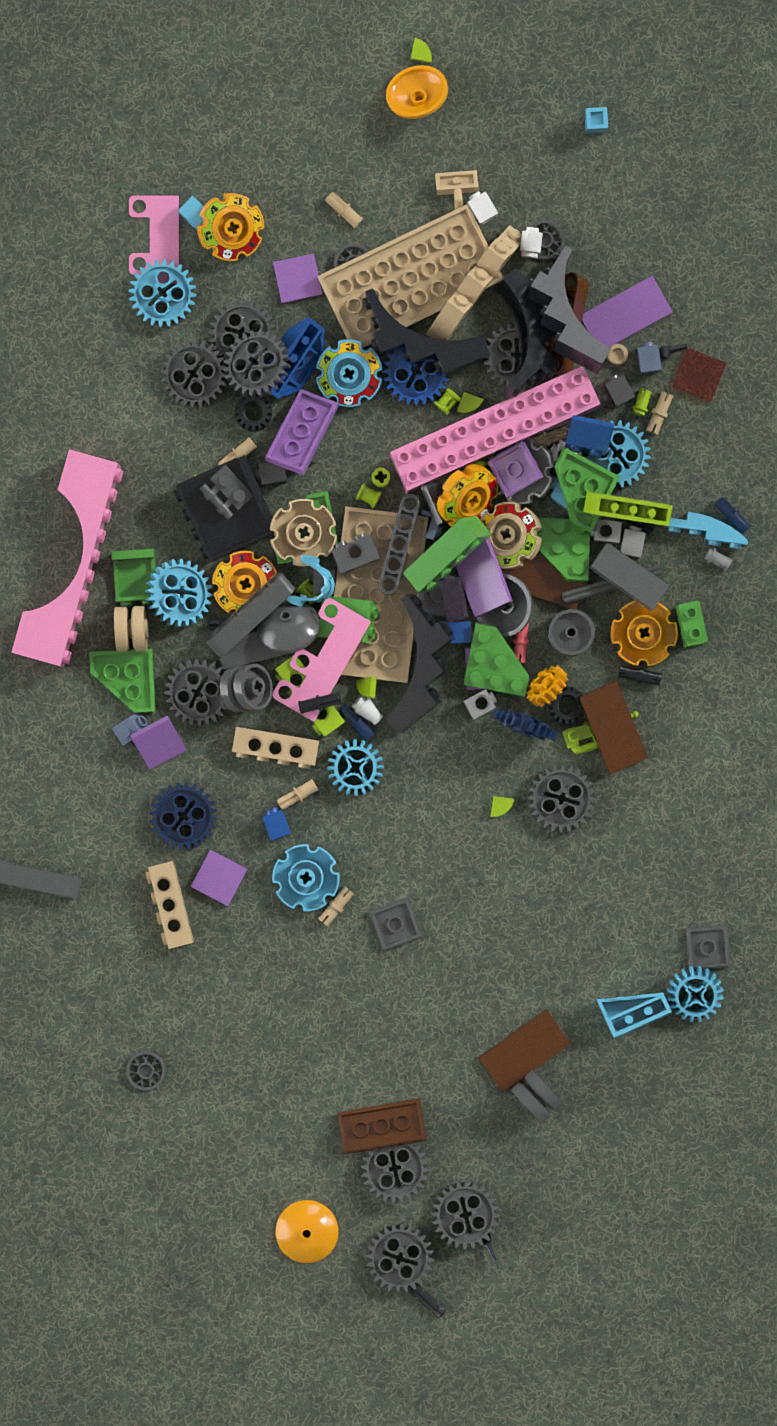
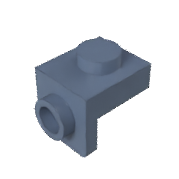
M427 508L426 511L422 510V516L432 519L426 539L434 541L435 537H440L443 526L436 524L430 508Z
M139 712L128 717L112 729L124 746L132 741L130 735L147 727L148 724L145 717Z

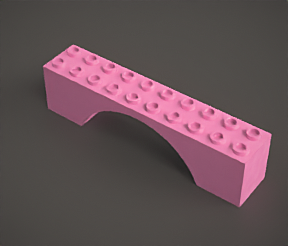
M581 366L525 391L517 397L514 396L391 451L390 458L408 495L421 489L420 486L449 476L457 470L507 446L541 432L562 426L570 422L573 415L582 417L599 408L600 402L584 367Z
M69 449L58 491L69 500L79 517L84 543L82 560L73 581L59 597L43 607L22 613L12 653L60 667L69 664L72 655L69 648L71 643L75 644L78 633L75 631L76 623L80 624L83 617V612L80 609L82 603L86 604L89 595L86 588L88 583L92 584L95 574L92 567L94 563H98L100 557L98 546L99 543L104 542L106 531L103 528L105 523H109L112 511H110L109 507L111 502L115 503L118 491H116L115 486L117 482H121L123 471L118 463Z

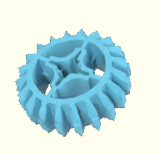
M356 739L353 740V746H350L349 742L345 741L347 748L343 749L339 744L337 747L341 752L338 754L336 751H332V754L337 756L336 759H328L329 762L334 763V767H327V770H334V774H330L329 778L336 777L337 780L332 784L335 786L340 783L339 791H342L344 787L348 788L346 791L347 795L350 794L351 789H354L355 796H358V789H361L364 795L366 794L365 787L368 786L372 791L374 788L370 784L372 782L377 785L379 784L375 777L383 776L382 773L377 772V769L384 768L383 765H377V762L381 761L382 757L375 759L374 755L379 751L376 749L371 753L369 750L372 748V744H369L367 749L364 748V740L361 741L360 746H357ZM360 750L367 755L360 760H354L348 751ZM343 756L348 763V769L339 775L338 763ZM349 758L352 762L356 761V763H361L363 760L365 761L359 767L363 777H361L359 773L355 774V772H351L348 775H346V773H348L352 768L351 763L348 760ZM372 760L373 773L370 779H368L363 772V767ZM351 775H356L363 784L350 785L344 782V780Z
M689 966L690 972L686 973L685 969L682 968L681 972L683 975L680 976L675 973L674 977L677 981H669L673 987L667 988V992L671 994L667 996V1000L673 1001L669 1005L670 1008H676L674 1011L676 1015L682 1013L681 1018L683 1020L689 1015L690 1022L694 1021V1017H697L698 1022H701V1016L705 1015V1018L709 1019V1012L714 1015L717 1013L714 1006L717 1008L721 1007V1003L717 1000L724 999L723 995L719 994L724 989L719 986L721 981L720 979H715L716 974L714 972L709 975L710 970L708 968H705L702 972L701 966H697L696 971H694L692 966ZM692 979L704 980L703 982L700 981L697 984H691L689 982V980ZM711 985L712 996L708 1002L704 997V993L707 987ZM683 986L687 994L681 1003L678 995L680 988ZM690 989L696 993L698 992L700 998L696 995L692 996ZM696 1003L702 1006L697 1009L687 1008Z

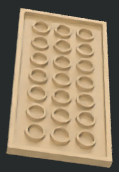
M466 204L317 276L346 338L362 341V348L371 344L373 333L379 331V329L375 330L371 318L374 316L371 309L367 310L363 302V298H366L365 291L373 288L379 301L388 313L400 324L408 327L441 311L447 301L458 290L466 276L477 265L489 246L469 204ZM500 271L487 288L502 281L503 276Z
M345 506L341 542L346 541L347 544L355 541L353 537L363 533L366 536L371 535L380 559L342 575L337 568L334 597L369 600L376 602L378 607V616L374 619L373 626L376 630L375 638L371 644L359 642L341 675L362 678L372 676L378 680L408 682L414 627L407 609L400 599L406 594L419 596V592L403 572L424 553L428 517L417 515L398 589L392 595H385L380 591L379 582L398 513ZM402 519L398 525L400 529L408 530L411 523L407 519ZM398 539L394 541L393 547L396 550H403L405 542ZM357 547L351 548L349 550L350 557L358 558L361 555V550ZM393 559L388 563V568L392 571H396L400 567V563L397 560ZM385 580L382 587L386 591H391L395 585L393 581Z

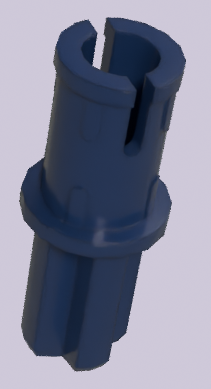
M721 497L714 504L727 518L726 521H730L740 534H743L751 527L738 513L739 510L736 511L724 497Z
M347 704L339 710V714L352 726L351 729L354 728L365 742L375 734L362 720L363 717L360 718Z

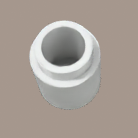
M527 227L526 231H522L521 257L538 258V254L541 253L543 233L539 232V228Z

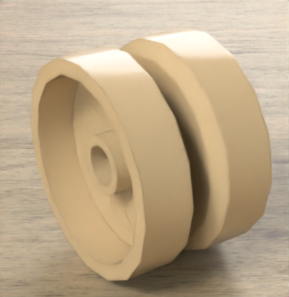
M126 606L114 608V631L117 653L128 652L131 639L136 652L147 651L148 620L146 619L145 606H134L131 611V619H129V612Z

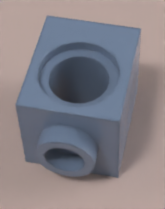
M653 342L640 344V347L636 349L639 374L660 372L662 368L658 345H653Z

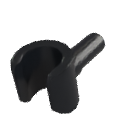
M687 345L663 346L659 348L660 358L668 359L670 358V352L687 349Z
M488 1233L490 1241L482 1242L488 1250L491 1260L495 1261L497 1258L490 1243L492 1240L491 1235Z

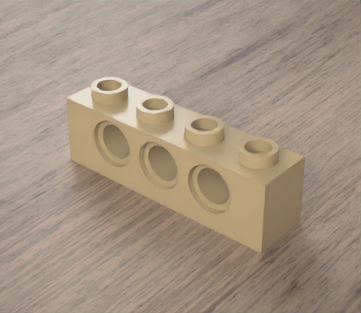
M236 727L232 752H236V757L248 759L249 755H255L259 761L269 762V758L278 759L277 764L290 766V762H296L298 767L310 769L311 765L315 766L319 741ZM252 739L260 741L261 747L259 750L252 751L249 748V742ZM274 742H278L281 745V752L276 755L272 754L269 749L270 745ZM293 746H299L302 749V755L299 758L291 756L290 750Z
M174 861L148 867L149 871L146 872L148 884L153 885L154 892H151L153 904L158 905L159 912L156 913L158 924L163 925L164 933H161L163 944L168 945V949L193 943L194 939ZM161 879L169 881L170 887L167 891L159 888L158 883ZM171 899L174 901L175 908L172 911L165 910L163 906L165 900ZM171 920H177L180 923L178 931H171L169 929V922Z

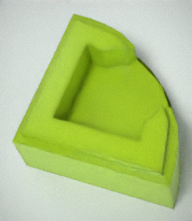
M415 38L411 60L431 63L432 55L429 47L422 40Z
M464 392L457 412H472L482 404L484 399Z
M370 676L358 679L356 683L359 693L368 698H375L377 678Z
M493 796L490 817L505 814L512 807L514 799Z

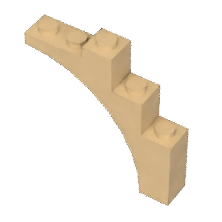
M509 225L498 239L496 238L487 248L477 265L470 271L458 290L447 301L426 335L438 340L450 339L487 286L520 247L522 234L517 229Z

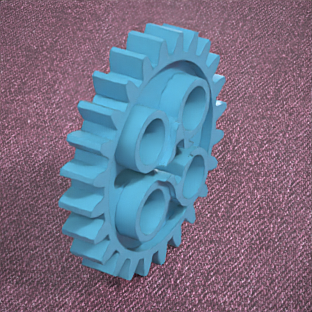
M156 259L155 266H151L147 262L148 269L145 270L140 267L142 274L134 273L137 281H130V284L135 287L134 289H129V293L134 294L133 297L129 298V301L136 302L132 309L139 308L136 315L139 317L144 314L143 322L151 319V326L156 321L159 322L160 328H162L163 322H166L168 327H170L172 320L179 324V317L184 320L186 319L184 312L191 314L188 306H195L191 298L197 297V294L191 293V291L196 289V285L189 284L194 279L193 277L186 278L189 271L181 272L182 265L180 264L175 268L174 261L167 265L166 259H164L162 264L159 265ZM165 273L169 275V281L165 284L158 281L160 274ZM173 281H177L176 285L167 290V297L161 296L152 306H148L150 301L159 296V289L164 291ZM144 288H152L154 290L153 295L148 298L142 295ZM175 289L183 291L181 299L176 300L172 298V292ZM159 303H165L168 306L165 313H158L156 311V306Z
M619 420L617 426L614 425L610 445L616 452L619 450L622 452L620 457L629 466V469L624 467L618 457L615 459L612 457L613 451L608 448L606 458L593 457L589 455V452L585 451L583 453L588 454V457H585L586 459L609 471L610 465L618 464L621 472L617 474L620 476L617 483H619L620 488H623L624 482L631 486L632 478L638 481L637 474H645L641 468L649 467L644 461L651 458V456L645 455V452L651 449L644 447V444L648 442V439L641 440L644 433H635L637 426L631 430L629 429L630 422L624 427L621 420ZM616 434L621 435L624 439L623 444L616 445L613 442V436ZM627 451H634L637 454V459L629 461L626 458Z
M172 559L169 561V564L167 562L162 563V568L156 567V573L149 575L153 581L146 582L147 585L151 586L150 589L145 590L146 593L151 595L146 601H152L153 603L149 609H156L154 616L161 615L160 622L168 619V626L175 623V627H180L181 624L186 627L189 626V622L191 624L197 623L196 618L200 620L203 618L201 613L208 612L205 606L211 605L207 598L213 596V594L208 593L207 589H210L212 585H206L205 583L209 580V577H202L204 570L198 572L197 564L190 567L191 561H186L183 564L182 559L177 560V563ZM167 577H169L172 580V587H169L167 585ZM187 579L191 580L192 588L187 587ZM162 590H164V591H169V592H174V591L178 590L179 593L194 592V593H196V596L189 595V594H185V595H183V596H180V594H176V593H174V594H172V593H171V594H163V593H162ZM166 598L172 601L171 608L166 605ZM187 599L192 603L191 609L186 607L185 602Z

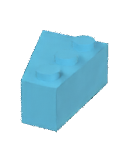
M664 993L597 999L599 1008L614 1040L672 1014Z

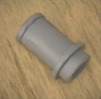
M709 548L704 557L707 563L711 562L725 571L732 562L731 558L717 552L716 548Z

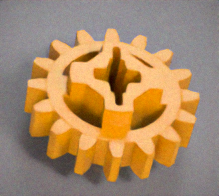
M552 665L549 670L544 668L543 671L537 674L538 677L532 679L533 682L528 685L530 690L526 692L528 695L527 699L536 707L539 705L543 707L545 703L550 704L551 701L557 699V694H561V690L566 687L567 674L558 665L556 667Z

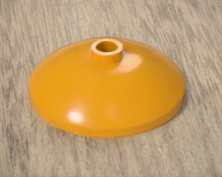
M424 65L409 67L399 72L390 81L386 90V100L390 109L396 115L408 119L422 118L434 113L442 106L448 94V84L445 76L436 68Z
M301 1200L289 1205L281 1213L276 1224V1240L280 1249L287 1257L300 1263H314L324 1259L332 1252L338 1239V1224L335 1216L325 1205L313 1200ZM309 1230L311 1235L305 1237L303 1236V1231Z

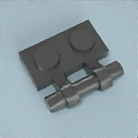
M226 464L210 477L211 481L215 484L214 486L209 488L204 483L199 488L204 494L203 497L207 501L210 500L216 507V511L220 515L223 514L226 519L233 515L228 509L232 504L239 510L253 497V494ZM220 490L227 497L224 502L216 495Z

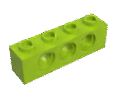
M587 491L584 512L669 526L673 505Z
M293 656L275 669L278 672L275 674L278 681L286 680L290 682V678L294 674L301 675L302 683L306 678V675L291 667L290 662ZM297 657V666L300 668H305V666ZM289 687L290 690H289L287 693H288L289 696L291 697V695H292V690H291V688ZM334 706L324 708L327 711L325 719L319 720L316 718L314 721L315 724L312 727L319 736L323 734L326 737L345 723Z

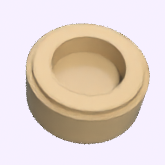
M621 344L612 345L607 359L613 365H622L628 358V351Z

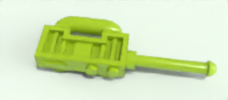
M637 711L630 713L632 718L639 716ZM588 721L584 722L581 726L572 727L562 732L567 748H571L575 754H583L598 749ZM589 737H592L594 740L593 742L579 746L580 740Z

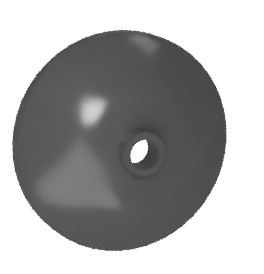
M503 574L513 600L511 602L512 607L509 608L508 604H505L477 617L481 624L496 626L503 637H509L518 634L527 626L532 616L533 601L528 587L522 580L510 574Z
M284 600L257 625V632L260 641L268 649L279 653H292L304 649L314 641L319 632L320 622L316 610L305 602L300 607Z

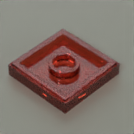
M687 348L672 387L711 402L726 362Z

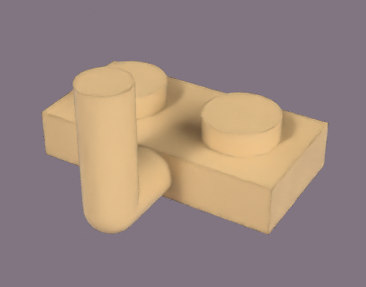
M477 170L435 173L437 195L454 194L455 210L463 206L462 193L479 192Z

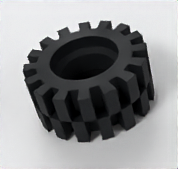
M256 394L255 398H252L250 395L241 397L235 405V418L243 429L257 432L269 425L272 418L271 404L266 397L261 398L258 394ZM252 404L258 405L262 410L261 417L257 420H250L245 414L246 408Z
M566 686L561 690V694H557V699L548 704V710L555 721L561 724H572L580 720L584 715L578 699L582 693L574 687ZM564 697L572 698L575 702V709L569 714H565L559 709V702Z

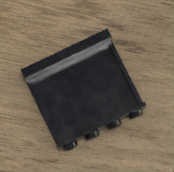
M244 454L175 485L177 490L173 492L178 503L183 502L186 509L182 510L187 522L191 520L194 526L191 529L196 541L200 539L203 547L199 549L204 560L209 559L210 563L261 538L275 534L269 530L273 517ZM225 464L253 494V497L239 510L233 504L228 508L233 513L229 519H226L223 514L220 515L210 500L207 501L203 497V492L199 489L204 483L209 488L214 486L215 484L211 481L210 477ZM221 490L216 493L222 502L227 499Z

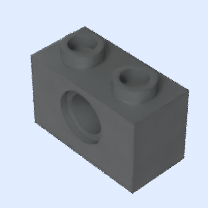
M363 533L353 537L355 540L347 544L346 541H342L334 545L335 549L331 551L341 575L380 559L371 535L366 536ZM351 548H359L361 555L358 558H351L349 555Z

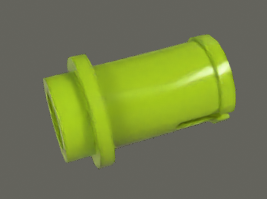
M639 388L635 405L632 406L633 414L644 416L648 412L647 405L652 394L651 391H644V389Z

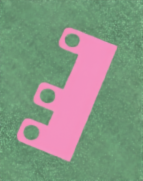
M131 196L129 198V215L131 217H150V253H132L129 256V272L132 275L134 273L142 274L141 271L135 270L133 267V261L137 257H141L146 261L145 270L148 269L147 262L151 266H155L156 259L159 265L166 259L167 265L174 261V267L177 268L179 266V196ZM136 200L145 202L146 209L144 212L136 213L133 210V203ZM165 273L160 274L158 277V281L162 284L167 283L170 279L169 275Z
M331 598L326 599L319 610V616L334 625L319 655L316 657L302 649L296 651L290 662L293 669L306 675L301 687L298 688L286 680H281L273 692L274 699L300 713L298 701L315 698L316 695L324 696L331 693L371 623L370 620ZM329 604L335 605L338 609V614L333 618L327 617L324 612L325 607ZM299 655L308 656L310 662L306 668L297 666L296 659ZM280 687H290L292 690L291 697L282 699L278 694ZM315 710L301 715L314 722L320 711Z

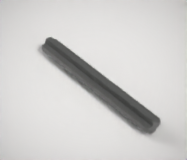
M659 565L645 568L656 577L662 575ZM604 580L563 592L561 597L564 603H570L617 588Z

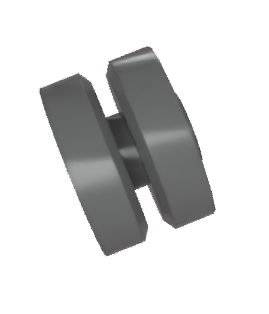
M568 609L561 611L552 619L548 626L547 636L550 645L555 651L562 655L575 656L583 653L590 647L594 640L595 629L592 620L587 614L580 610ZM572 628L575 631V635L569 636L567 633L568 629Z
M259 664L230 667L221 677V698L226 707L233 712L263 709L272 698L273 686L268 671Z
M532 1069L525 1076V1081L531 1086V1089L529 1090L523 1083L518 1082L511 1091L517 1096L522 1106L543 1123L550 1117L549 1111L543 1105L544 1103L552 1110H557L564 1103Z

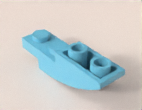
M687 512L686 520L670 518L669 526H664L668 528V532L680 533L681 529L689 530L691 535H701L702 532H705L704 541H709L711 546H721V543L730 544L729 548L742 549V545H748V540L731 526L698 513Z

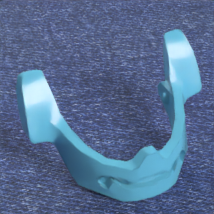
M311 555L301 556V562L316 569L324 578L325 584L321 588L322 593L314 598L307 597L306 595H300V597L289 596L286 601L302 607L305 602L319 603L331 597L335 583L330 571L319 565L320 559Z

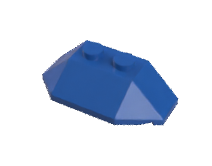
M309 317L288 329L281 338L285 343L284 347L289 350L286 355L291 359L286 361V363L291 367L284 370L288 376L281 377L284 384L278 382V390L273 387L271 388V394L278 399L298 392L304 387L315 370L320 355L324 351V328ZM271 358L268 361V364H271L274 358Z

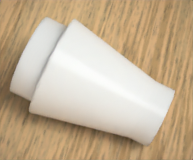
M363 695L352 705L355 713L369 720L374 725L383 717L370 698Z

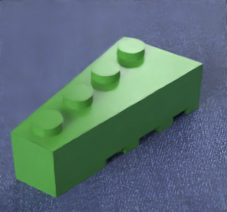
M477 516L461 518L407 568L403 574L418 592H429L437 585L436 582L439 579L446 577L452 571V568L465 560L471 552L492 536V534Z

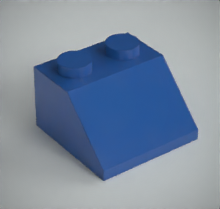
M573 415L568 425L564 447L569 448V450L575 453H581V451L589 452V455L593 457L605 456L608 452L615 424Z

